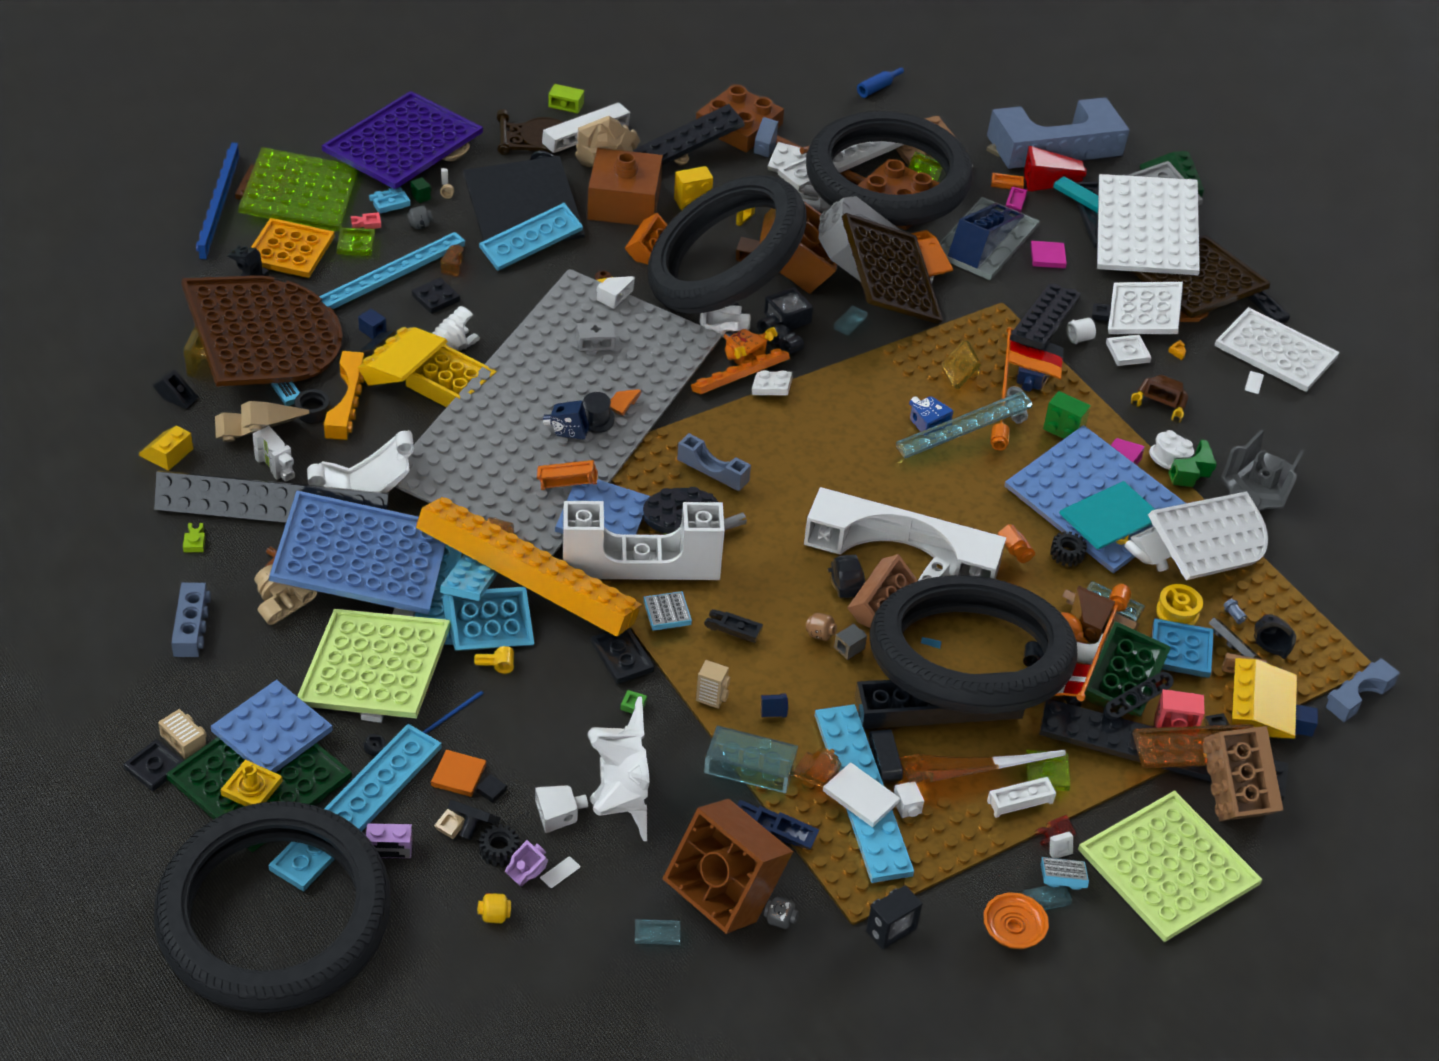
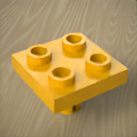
M245 759L220 791L222 796L244 806L264 803L283 782L281 775Z

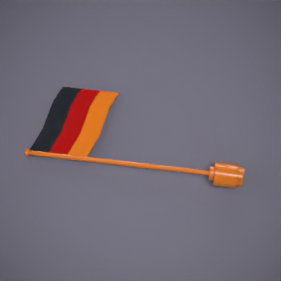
M1011 327L1006 330L1008 338L1000 423L993 425L991 430L990 443L998 451L1004 450L1009 444L1010 428L1003 424L1009 362L1028 370L1048 374L1061 380L1062 347L1049 342L1042 350L1010 340V335L1013 331Z

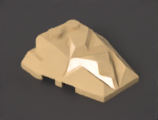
M606 116L578 127V144H576L577 152H575V155L580 165L592 167L597 148L633 152L637 148L640 138L634 129L630 131L627 125L621 126L620 121L611 116Z

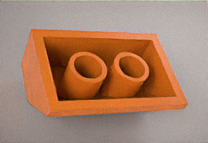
M658 212L643 220L625 247L628 254L637 262L648 265L652 249L668 225Z

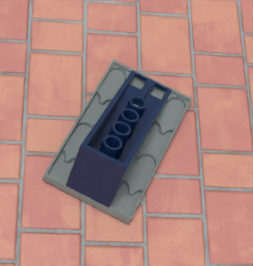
M981 197L941 240L940 245L951 264L991 280L1026 242V239L1035 231L1040 221Z

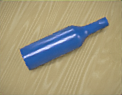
M901 67L892 72L883 71L857 85L858 94L865 98L889 86L895 77L904 73V69Z

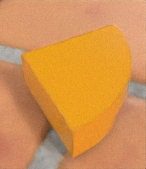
M1179 340L1169 347L1168 352L1183 360L1186 354L1185 344Z

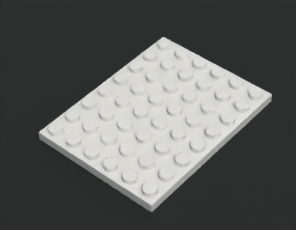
M1099 174L1097 269L1199 275L1198 180Z

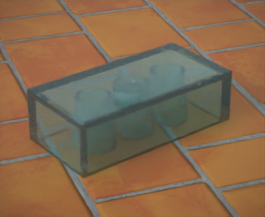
M716 726L706 754L704 773L786 793L796 764L798 746Z

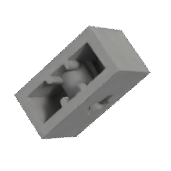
M612 322L577 323L576 341L578 351L614 350L616 336Z

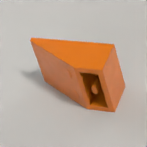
M928 230L911 233L917 237L929 277L953 271V267L939 241Z

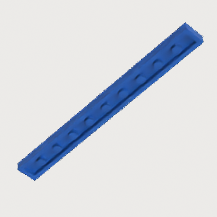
M231 143L230 149H227V158L223 161L220 179H217V188L214 189L213 199L210 200V209H207V219L203 221V231H200V240L196 242V251L199 252L200 259H207L240 157L238 143Z

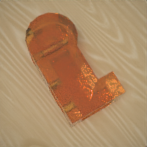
M452 245L448 248L441 259V273L458 276L460 273L459 264L464 261V249L462 246Z

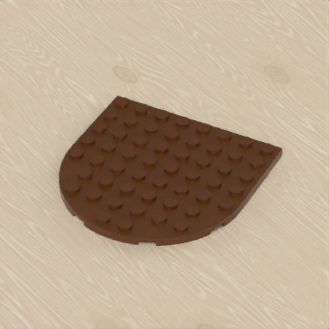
M274 277L182 278L181 285L216 387L301 381L322 373L336 360L342 341L340 322L331 307L328 308L322 302V298L307 288L288 280L286 283L274 280Z

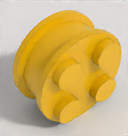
M1172 584L1166 586L1161 591L1160 601L1156 607L1159 619L1188 625H1195L1198 622L1203 607V599L1195 589L1183 584Z

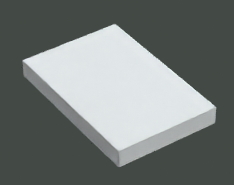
M851 762L823 786V792L871 827H874L900 802V797Z

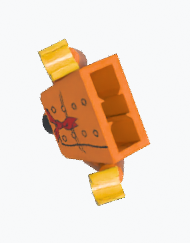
M775 327L767 329L763 334H755L746 329H742L737 333L727 331L724 334L727 359L730 361L734 360L738 365H742L743 361H752L758 355L766 354L767 341H772L778 335Z

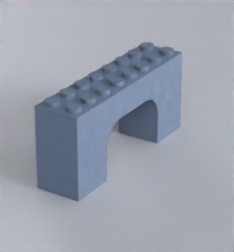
M1107 97L1078 100L1071 125L1052 127L1037 125L1029 119L1021 106L992 109L987 137L992 144L996 145V150L1007 168L1011 169L1025 166L1028 146L1077 160L1123 156L1130 129Z

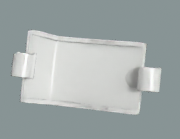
M411 431L398 432L396 436L380 449L351 468L324 461L319 464L310 465L307 468L308 484L343 489L389 492L410 471L408 458L414 450Z

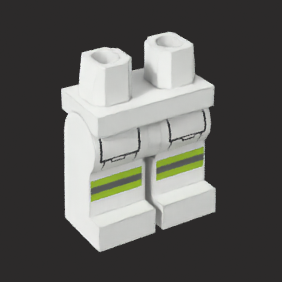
M270 426L253 433L255 460L258 463L264 461L270 467V471L276 480L282 478L287 482L293 479L295 472L292 469L294 459L291 457V448L288 445L285 446L284 442Z

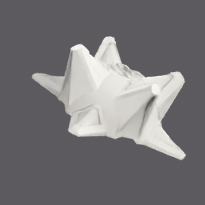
M639 696L635 702V709L631 719L624 729L593 727L588 732L591 745L601 755V784L591 795L590 802L594 805L593 811L599 816L627 811L631 813L639 828L640 836L643 841H647V805H645L644 799L648 797L649 769L646 749L642 747L641 742L645 734L642 696Z

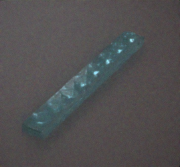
M1021 391L897 441L896 448L906 459L1032 408V402Z

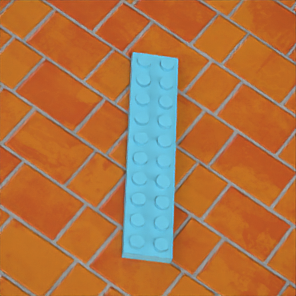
M855 704L815 710V718L834 775L836 776L851 762L883 785ZM846 808L871 883L913 877L914 869L893 810L885 815L874 827H871Z
M407 724L324 809L345 818L363 831L367 824L440 751L442 743ZM291 842L268 866L269 871L304 892L335 859L316 847Z

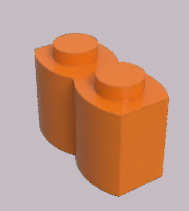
M1008 524L998 532L999 536L1006 537V549L1020 563L1029 562L1035 556L1034 549L1024 535L1018 532L1015 526Z

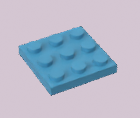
M1154 618L1152 638L1171 647L1162 669L1210 678L1214 629Z

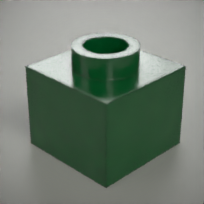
M422 177L410 181L411 195L418 203L431 200L430 192H432V188L429 183Z

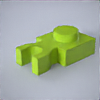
M188 523L189 533L184 534L183 551L204 552V524L199 523V527L194 529L192 523Z

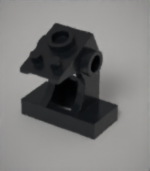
M238 245L236 249L231 250V253L227 255V257L235 260L238 268L242 270L240 276H269V270L262 267L261 254L256 248Z

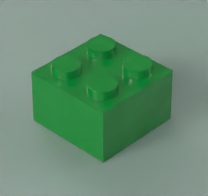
M1058 391L1048 404L1043 430L1065 439L1081 426H1086L1091 405Z

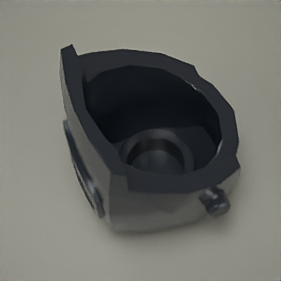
M857 555L836 557L831 562V568L827 569L828 573H830L831 583L837 591L839 598L855 597L865 583L864 572Z
M1267 614L1256 622L1254 627L1256 644L1264 650L1285 659L1294 648L1297 637L1295 631L1292 630L1286 621L1273 614Z

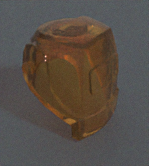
M823 747L813 754L807 752L796 766L792 775L798 779L823 787L839 773L841 762L838 759L839 757L834 754V749L828 750Z

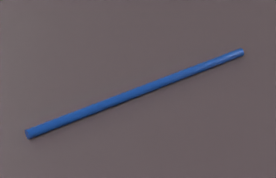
M478 692L422 732L427 734L483 695V692Z

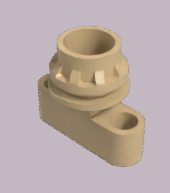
M273 564L261 569L254 579L258 585L257 591L264 600L258 607V612L268 625H273L312 601L317 595V591L269 581Z

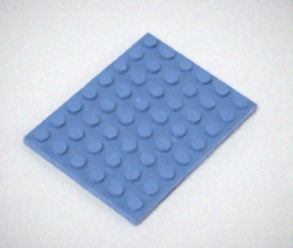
M1084 425L1005 481V487L1058 530L1061 532L1066 531V534L1070 531L1072 535L1077 533L1079 534L1078 537L1082 535L1059 514L1060 510L1122 481H1125L1156 510L1186 504ZM1153 525L1147 526V527H1145V528H1143V529H1141V530H1139V531H1137V532H1135V533H1133V534L1128 535V536H1129V537H1128V540H1131L1130 537H1132V536H1134V535H1136V534H1138V533H1140V532H1142V531H1144V530H1146V529H1148V528L1153 527ZM1085 538L1083 539L1087 545L1086 552L1113 574L1135 558L1125 548V544L1119 545L1113 542L1097 550Z
M296 491L269 575V581L429 615L446 544L417 529L418 516Z

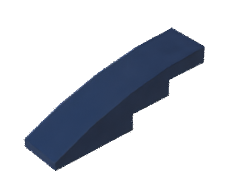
M742 800L738 802L737 806L780 841L811 850L819 829L780 812L777 814L762 806L758 808Z

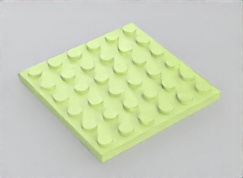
M334 609L297 697L312 708L417 719L449 633L450 620Z
M1176 791L1167 794L1079 844L1078 847L1081 854L1164 942L1249 892L1262 882V878Z

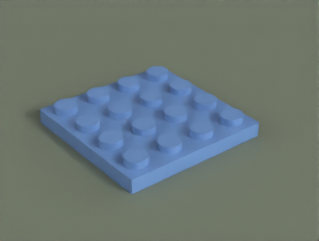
M597 479V484L594 485L593 483L573 485L567 501H604V527L615 534L636 535L644 517V504L650 496ZM563 510L555 526V532L563 534Z
M278 680L269 684L211 725V732L243 759L274 773L333 731V726Z

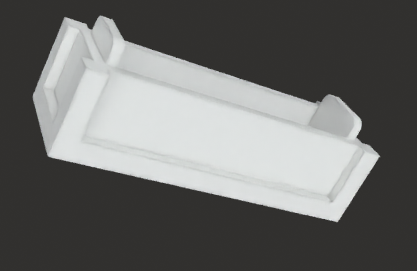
M1048 777L992 790L989 792L987 802L991 804L994 816L997 818L1001 814L1045 803L1053 804L1056 792Z

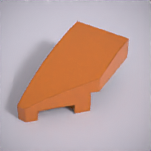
M641 390L616 392L610 400V408L612 411L624 416L630 405H634L641 395Z

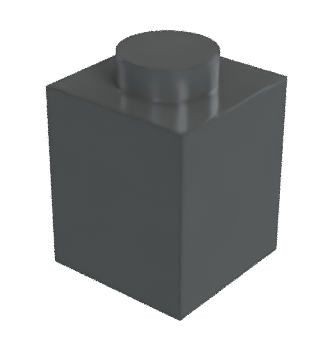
M852 624L836 634L834 648L848 660L865 649L867 635L862 629Z

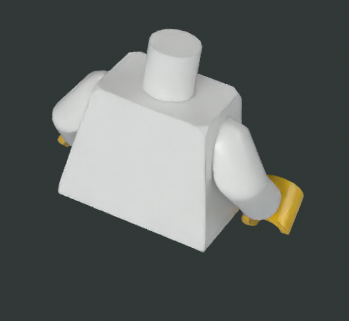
M1154 526L1130 537L1131 540H1128L1129 536H1126L1124 539L1116 541L1119 545L1125 544V548L1141 562L1151 565L1156 564L1159 572L1169 568L1166 559L1171 557V554Z

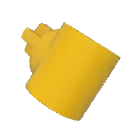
M502 646L494 651V654H476L474 656L475 665L494 666L497 672L507 674L514 669V650L511 647Z

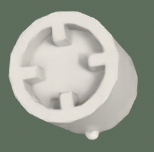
M1089 317L1080 320L1073 319L1071 322H1068L1066 327L1067 336L1073 344L1094 339L1096 335L1095 324Z

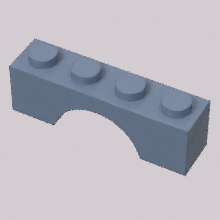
M690 433L678 443L677 460L737 491H740L750 481L751 465L735 457L730 462H724L715 458L707 449L705 442Z
M1382 658L1375 663L1371 662L1363 672H1357L1353 679L1350 681L1346 680L1338 690L1334 689L1329 693L1326 708L1343 722H1346L1358 712L1362 702L1359 695L1360 692L1373 691L1384 694L1395 685L1400 672Z

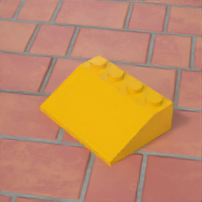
M402 327L397 330L395 336L385 341L386 344L376 348L373 355L363 359V363L358 369L368 386L401 382L448 341L446 338L416 327Z
M444 345L406 378V387L447 407L455 397L460 399L459 393L472 378L478 376V371L482 367L491 371L490 377L497 371ZM481 380L479 383L482 385L487 380Z
M1235 658L1232 730L1267 726L1269 737L1295 739L1297 675L1257 659Z

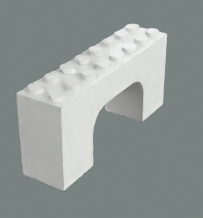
M564 501L563 560L575 569H581L585 574L597 579L720 580L725 532L723 502H683L681 525L670 534L621 535L612 533L604 527V501Z

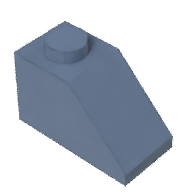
M766 117L762 118L755 138V154L769 157L774 151L777 140L778 121Z

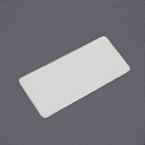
M1250 371L1245 391L1259 394L1264 375Z
M569 856L541 876L540 879L550 888H553L578 870L580 865Z

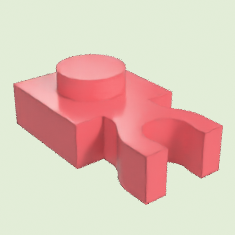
M379 212L362 214V217L351 216L352 230L364 227L365 230L381 228Z

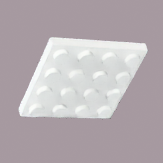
M1183 282L1114 283L1108 334H1178Z

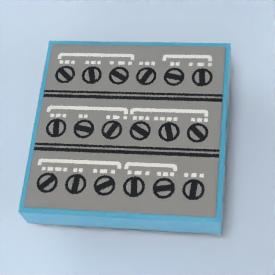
M682 591L644 597L643 602L652 631L691 625L692 620Z
M1047 857L1041 858L1043 881L1048 886H1069L1074 890L1088 888L1089 879L1085 862Z

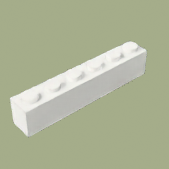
M616 103L543 130L542 144L553 153L578 144V127L606 116H611L620 121L621 126H628L630 111L620 103Z

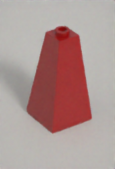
M1028 146L1023 171L1027 191L1054 188V183L1063 176L1073 182H1082L1083 177H1086V168L1083 165V161Z

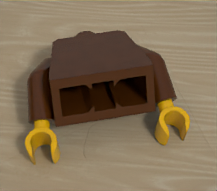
M1164 375L1146 378L1137 390L1138 393L1132 394L1131 404L1133 401H1138L1137 407L1141 406L1143 395L1177 408L1174 410L1171 420L1173 421L1174 416L1180 418L1179 423L1184 416L1183 410H1185L1189 397L1188 393L1183 389L1182 382Z

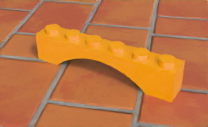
M342 351L339 363L340 376L347 384L348 390L341 402L326 414L324 433L327 439L347 440L349 433H352V420L356 418L355 408H358V395H361V383H364V378L358 369L363 363V352Z

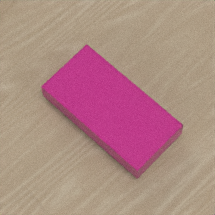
M1012 187L1006 207L1021 213L1027 190Z

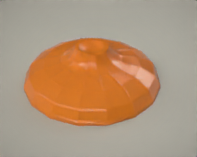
M1008 892L997 895L988 902L983 912L984 925L989 935L999 944L1011 949H1025L1035 946L1044 939L1049 929L1048 916L1044 908L1033 898L1021 893Z

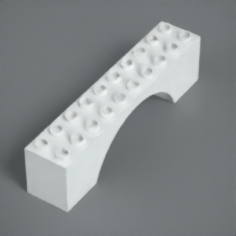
M820 487L807 517L804 545L841 555L851 547L866 542H899L914 546L932 557H937L949 563L950 576L970 575L996 579L1006 537Z

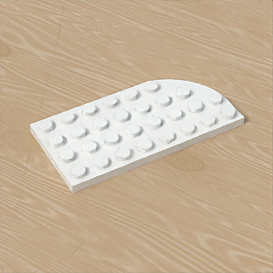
M1247 491L1152 510L1147 514L1186 580L1252 565L1263 557L1267 549L1268 535L1265 522Z

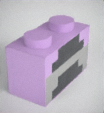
M367 824L366 836L375 846L381 858H411L412 824Z

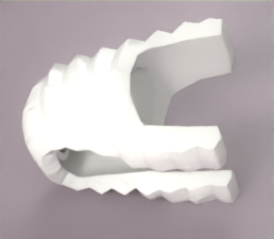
M730 305L719 310L700 313V325L705 327V329L720 333L724 337L727 331L734 332L742 329L749 331L751 317L750 314H741L742 306Z
M459 306L453 314L444 319L439 324V327H436L435 331L432 332V334L446 338L448 342L445 345L457 351L466 349L480 340V337L475 333L466 338L465 334L469 332V329L465 324L473 314L463 306Z

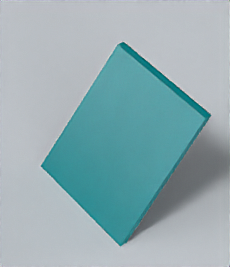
M1122 481L1060 510L1059 514L1098 550L1152 525L1147 514L1156 509L1125 481Z

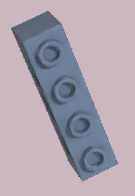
M181 583L171 642L174 657H199V651L204 647V637L202 636V633H206V621L204 619L208 618L207 603L211 601V592L207 591L206 583Z

